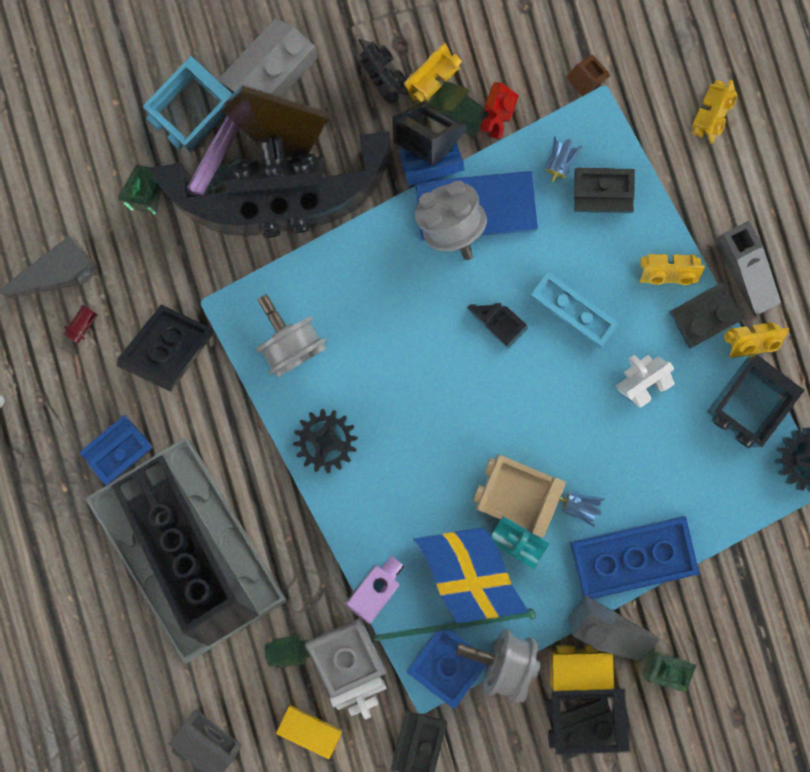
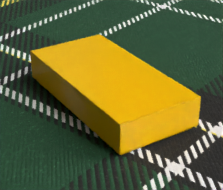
M289 705L276 734L326 759H330L342 734V730Z

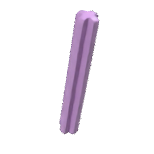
M228 116L223 121L187 186V193L190 196H203L240 129Z

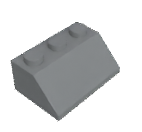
M275 18L218 78V81L232 94L241 85L282 97L318 58L316 47L296 28Z

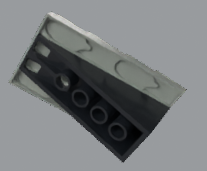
M187 437L85 498L184 663H189L199 655L223 642V640L228 639L249 626V624H252L287 602L265 562L261 559L197 450Z

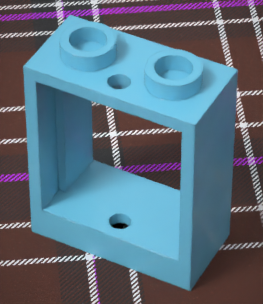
M190 56L143 105V108L149 114L146 119L158 131L163 127L170 134L167 139L177 149L180 150L184 147L191 153L226 116L221 111L222 105L230 98L232 93ZM194 78L220 103L186 138L160 112Z

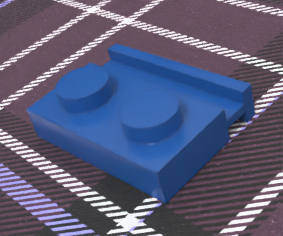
M457 143L454 144L440 162L433 166L404 148L398 150L408 186L465 171L464 162Z
M123 415L81 450L79 454L88 462L87 464L107 486L154 447L136 425L130 421V418L127 415Z

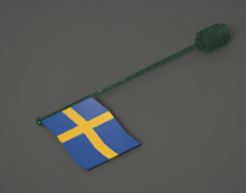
M484 527L413 538L426 557L439 593L456 622L371 635L370 638L372 641H379L530 617V620L535 617V611L532 608L527 609L514 588L500 551L489 532ZM302 634L274 638L272 642L266 643L265 655L268 666H275L278 669L306 664V659L310 657V654L305 644L309 640H304Z

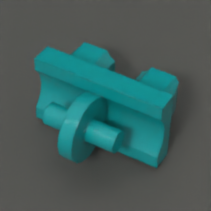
M502 516L491 535L499 549L534 570L550 543Z

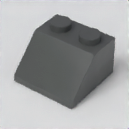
M196 708L168 743L172 747V752L182 760L188 759L196 766L197 772H224L233 762L241 747L238 741Z

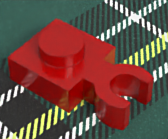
M493 82L484 110L489 114L482 121L480 131L491 132L489 137L496 139L502 137L504 131L503 122H510L519 97L518 94L501 82Z

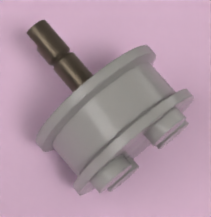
M455 181L451 184L440 186L431 192L423 194L419 198V204L415 210V220L424 231V238L429 247L442 252L459 249L464 260H471L473 258L470 244L482 234L487 224L486 213L479 205V197L473 187L464 184L462 181Z
M267 294L257 299L276 331L270 340L255 348L257 353H263L271 368L268 372L270 375L275 373L278 378L327 349L324 345L327 342L325 337L319 338L311 324L314 320L312 316L295 325L290 324L286 326Z
M508 629L502 630L498 635L491 653L462 643H458L456 655L471 660L474 659V661L487 665L484 677L485 694L492 696L495 693L508 696V700L515 704L525 701L530 680L537 677L540 669V662L536 660L538 651L536 640L531 637H527L525 640L514 637L512 631Z

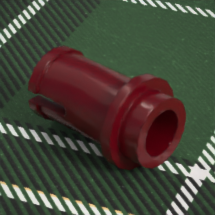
M81 305L70 325L64 327L66 331L63 335L79 344L81 340L86 339L84 335L98 314Z

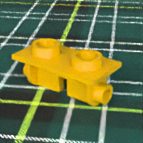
M443 43L404 82L413 101L417 100L419 103H422L424 100L428 101L441 87V84L436 79L439 77L446 82L460 69L461 59L456 54L451 56L446 43Z
M715 80L714 84H710L702 104L711 107V110L699 109L691 126L693 128V135L703 137L706 134L710 144H713L716 136L722 134L726 123V113L728 109H733L737 100V92H735L733 80H729L727 87L720 80Z
M647 254L646 257H641L640 267L644 268L640 277V283H650L653 285L679 283L681 285H690L699 282L705 267L701 265V258L696 257L695 254L673 255V264H668V254Z
M773 322L752 325L750 330L747 326L730 328L724 334L726 343H730L733 347L729 357L749 356L779 350L790 329L788 327L780 329L779 325Z

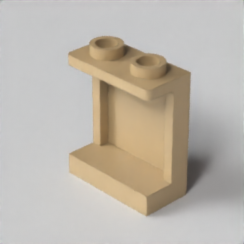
M497 454L496 459L490 458L484 474L488 475L484 486H478L473 498V502L477 503L475 509L498 519L504 516L529 532L544 538L566 482L500 454Z

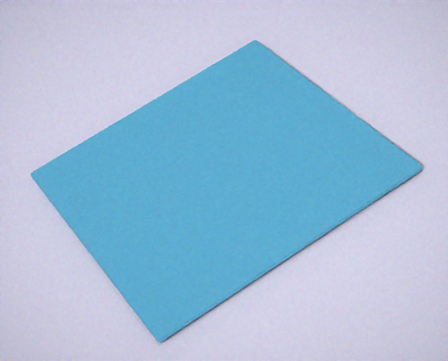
M607 86L595 89L464 159L465 171L431 179L441 180L532 171L538 224L537 230L479 236L470 244L473 255L471 260H464L459 249L448 252L434 250L429 247L426 241H421L420 227L415 220V210L418 205L415 185L201 300V306L352 590H355L373 566L377 565L381 568L390 556H393L405 566L395 578L400 584L370 624L417 712L420 714H425L445 702L406 673V670L442 623L476 649L491 653L498 635L504 629L511 630L514 637L523 640L527 637L534 638L538 643V651L572 633L568 617L582 600V594L570 541L686 516L697 564L810 503V492H808L807 488L801 491L796 490V483L793 485L786 484L785 481L788 475H779L778 473L783 468V465L775 463L776 459L782 458V454L777 452L776 449L785 448L786 446L782 441L783 437L793 439L791 431L798 430L789 412L763 447H751L750 449L740 444L735 439L737 435L730 429L725 431L716 426L711 421L713 417L707 413L708 409L748 357L730 358L729 354L733 347L730 343H726L724 339L725 332H728L730 328H739L741 325L738 322L700 344L689 348L675 324L676 321L669 311L718 284ZM554 136L557 137V142H560L562 146L566 139H571L570 150L583 146L570 165L567 178L556 176L555 181L552 182L554 175L546 172L545 169L552 153ZM576 168L635 169L634 212H574V170ZM647 254H668V264H673V255L695 254L696 257L701 258V265L705 267L699 282L690 285H681L679 283H663L659 285L640 283V277L644 269L640 267L641 257H646ZM547 271L619 323L603 347L600 348L530 297V294ZM265 294L268 295L274 304L276 311H278L286 326L290 324L295 325L312 316L314 319L311 322L319 338L325 337L327 341L324 343L327 349L278 378L275 373L269 374L268 370L271 368L262 352L257 353L255 348L270 340L272 335L276 333L267 318L268 315L264 313L257 301L258 298ZM501 303L502 306H507L528 325V329L508 349L467 309L470 304L481 306ZM632 355L637 356L640 360L647 355L652 360L660 356L665 362H671L674 370L670 372L674 385L662 392L657 390L654 384L646 390L652 399L649 403L639 408L629 398L619 393L616 385L627 378L624 371L631 367L628 358ZM749 373L722 411L755 434L781 397L776 391L752 373ZM321 409H325L327 416H330L331 412L336 410L337 419L344 415L348 417L344 424L346 426L354 425L355 428L350 431V435L358 437V440L351 442V446L355 447L357 451L348 452L347 454L351 462L348 463L342 460L341 470L332 465L331 473H326L325 466H321L318 472H314L315 464L313 463L305 467L304 462L307 458L305 456L297 458L296 456L301 451V447L293 446V442L300 441V436L296 435L294 431H302L304 428L300 420L309 422L311 420L309 417L310 412L319 417ZM326 421L315 424L309 431L317 432L323 429ZM336 425L335 433L338 439L345 441L343 430ZM330 427L324 437L319 436L318 442L322 443V453L327 446H332L334 442L329 439ZM306 441L308 451L315 458V447L312 442ZM797 445V446L795 447V449L793 450L792 455H793V454L795 453V451L798 449V445ZM334 450L328 453L326 461L336 459L342 452ZM497 454L565 481L566 484L561 494L562 498L566 499L570 490L584 496L605 498L599 506H593L601 511L600 516H594L595 521L593 523L595 528L579 517L563 512L565 502L562 500L558 501L544 538L540 537L550 543V545L544 552L535 570L499 549L510 580L529 611L527 613L457 623L439 593L426 557L413 540V538L479 527H484L492 535L500 519L476 510L477 503L473 502V498L478 486H484L488 475L484 474L489 459H496ZM810 457L800 459V462L809 463ZM793 466L796 473L800 476V471ZM378 579L373 584L374 590L379 593L383 588V583ZM662 583L594 598L593 600L613 611ZM486 668L471 688L484 681Z

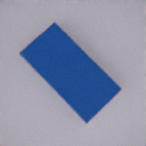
M532 171L430 180L416 183L417 204H419V198L423 194L455 181H462L464 184L473 187L479 197V205L484 209L487 216L486 227L480 236L535 231L538 229ZM420 228L421 241H425L424 231Z
M686 516L570 541L582 599L585 595L594 599L700 574Z

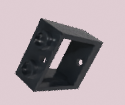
M755 354L746 358L707 413L713 417L711 421L716 426L725 431L730 429L737 435L735 439L749 449L751 447H763L805 390L759 355ZM749 373H752L782 396L755 434L722 411Z
M625 689L552 691L551 699H546L547 717H553V730H548L549 749H555V755L630 752ZM611 699L615 745L563 746L560 701Z

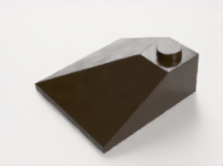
M241 85L230 96L221 109L256 143L265 137L282 136L284 154L287 160L298 159L299 155L309 153L330 117L329 112Z

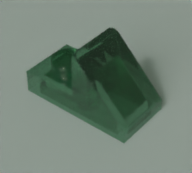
M447 81L444 82L428 104L466 125L465 133L474 139L480 132L482 121L488 117L489 113L484 110V107L469 97L470 90L468 88Z
M653 647L642 675L650 683L687 693L697 665L688 660L671 656Z

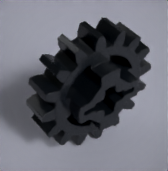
M321 409L319 417L310 412L309 417L311 420L309 422L300 420L301 425L304 427L303 430L294 431L296 435L300 436V441L293 442V446L301 447V451L296 454L297 458L303 456L307 458L304 462L305 467L311 463L315 464L314 472H318L321 466H325L326 473H331L332 465L341 470L342 460L348 463L351 462L350 457L347 455L348 452L357 451L355 447L351 446L352 441L358 440L357 436L350 435V431L355 428L354 425L346 426L344 424L348 418L345 415L337 419L336 410H333L330 416H327L325 409ZM326 421L323 429L317 432L309 431L315 424ZM336 425L343 430L345 441L338 439L335 433ZM330 427L329 439L334 442L332 446H327L322 453V443L318 442L319 436L324 437ZM306 441L312 442L315 447V458L308 451ZM334 450L342 452L336 459L326 461L328 453Z
M810 427L802 429V433L799 430L791 431L793 439L783 437L782 441L786 446L785 448L776 449L777 452L782 454V458L776 459L775 463L783 465V468L778 473L779 475H788L785 481L786 484L793 485L796 483V490L803 491L807 488L808 492H810V462H800V459L810 457ZM798 445V449H797V450L795 451V453L792 455L793 450H794L795 447ZM793 466L800 471V476L796 473Z

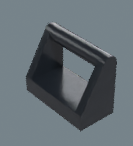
M425 101L392 117L393 142L432 166L445 157L466 130L464 123ZM425 116H428L447 128L435 133L419 123Z

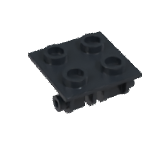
M359 39L358 42L364 50L360 54L362 58L360 62L367 73L370 74L371 79L379 77L374 81V85L379 86L377 89L383 100L392 104L399 99L398 93L409 95L404 85L407 79L399 69H395L391 62L393 56L388 48L384 45L381 46L374 42Z

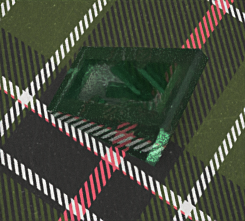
M135 165L121 190L119 201L128 209L157 214L161 187L153 177L151 167Z

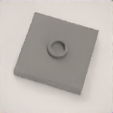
M360 617L305 644L331 699L386 674V669Z

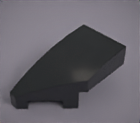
M501 303L481 306L470 304L467 307L471 314L508 349L528 329V325L507 306H502Z

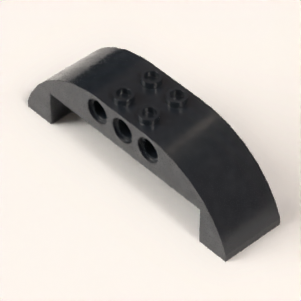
M389 131L359 135L365 171L320 177L318 183L311 186L236 193L222 192L194 197L187 193V186L192 177L181 163L151 167V171L158 185L177 207L196 223L210 230L227 235H263V238L278 237L280 232L292 230L293 234L305 233L309 231V227L327 224L346 216L358 208L373 193L380 183L391 154ZM308 204H317L314 209H305ZM287 208L283 214H276L279 209ZM258 212L254 218L247 219L251 213Z

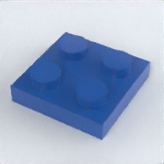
M442 623L408 667L406 673L455 709L487 665L474 661V659L471 660L456 655L458 643L473 646Z

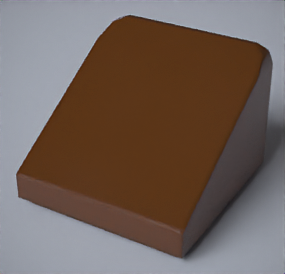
M591 54L578 63L566 78L580 95L584 96L598 88L611 74Z

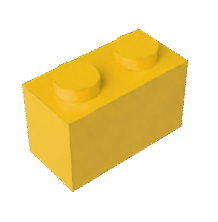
M565 644L557 645V650H549L550 686L553 691L614 689L612 653L597 650L589 644L586 645V649H575L574 645Z

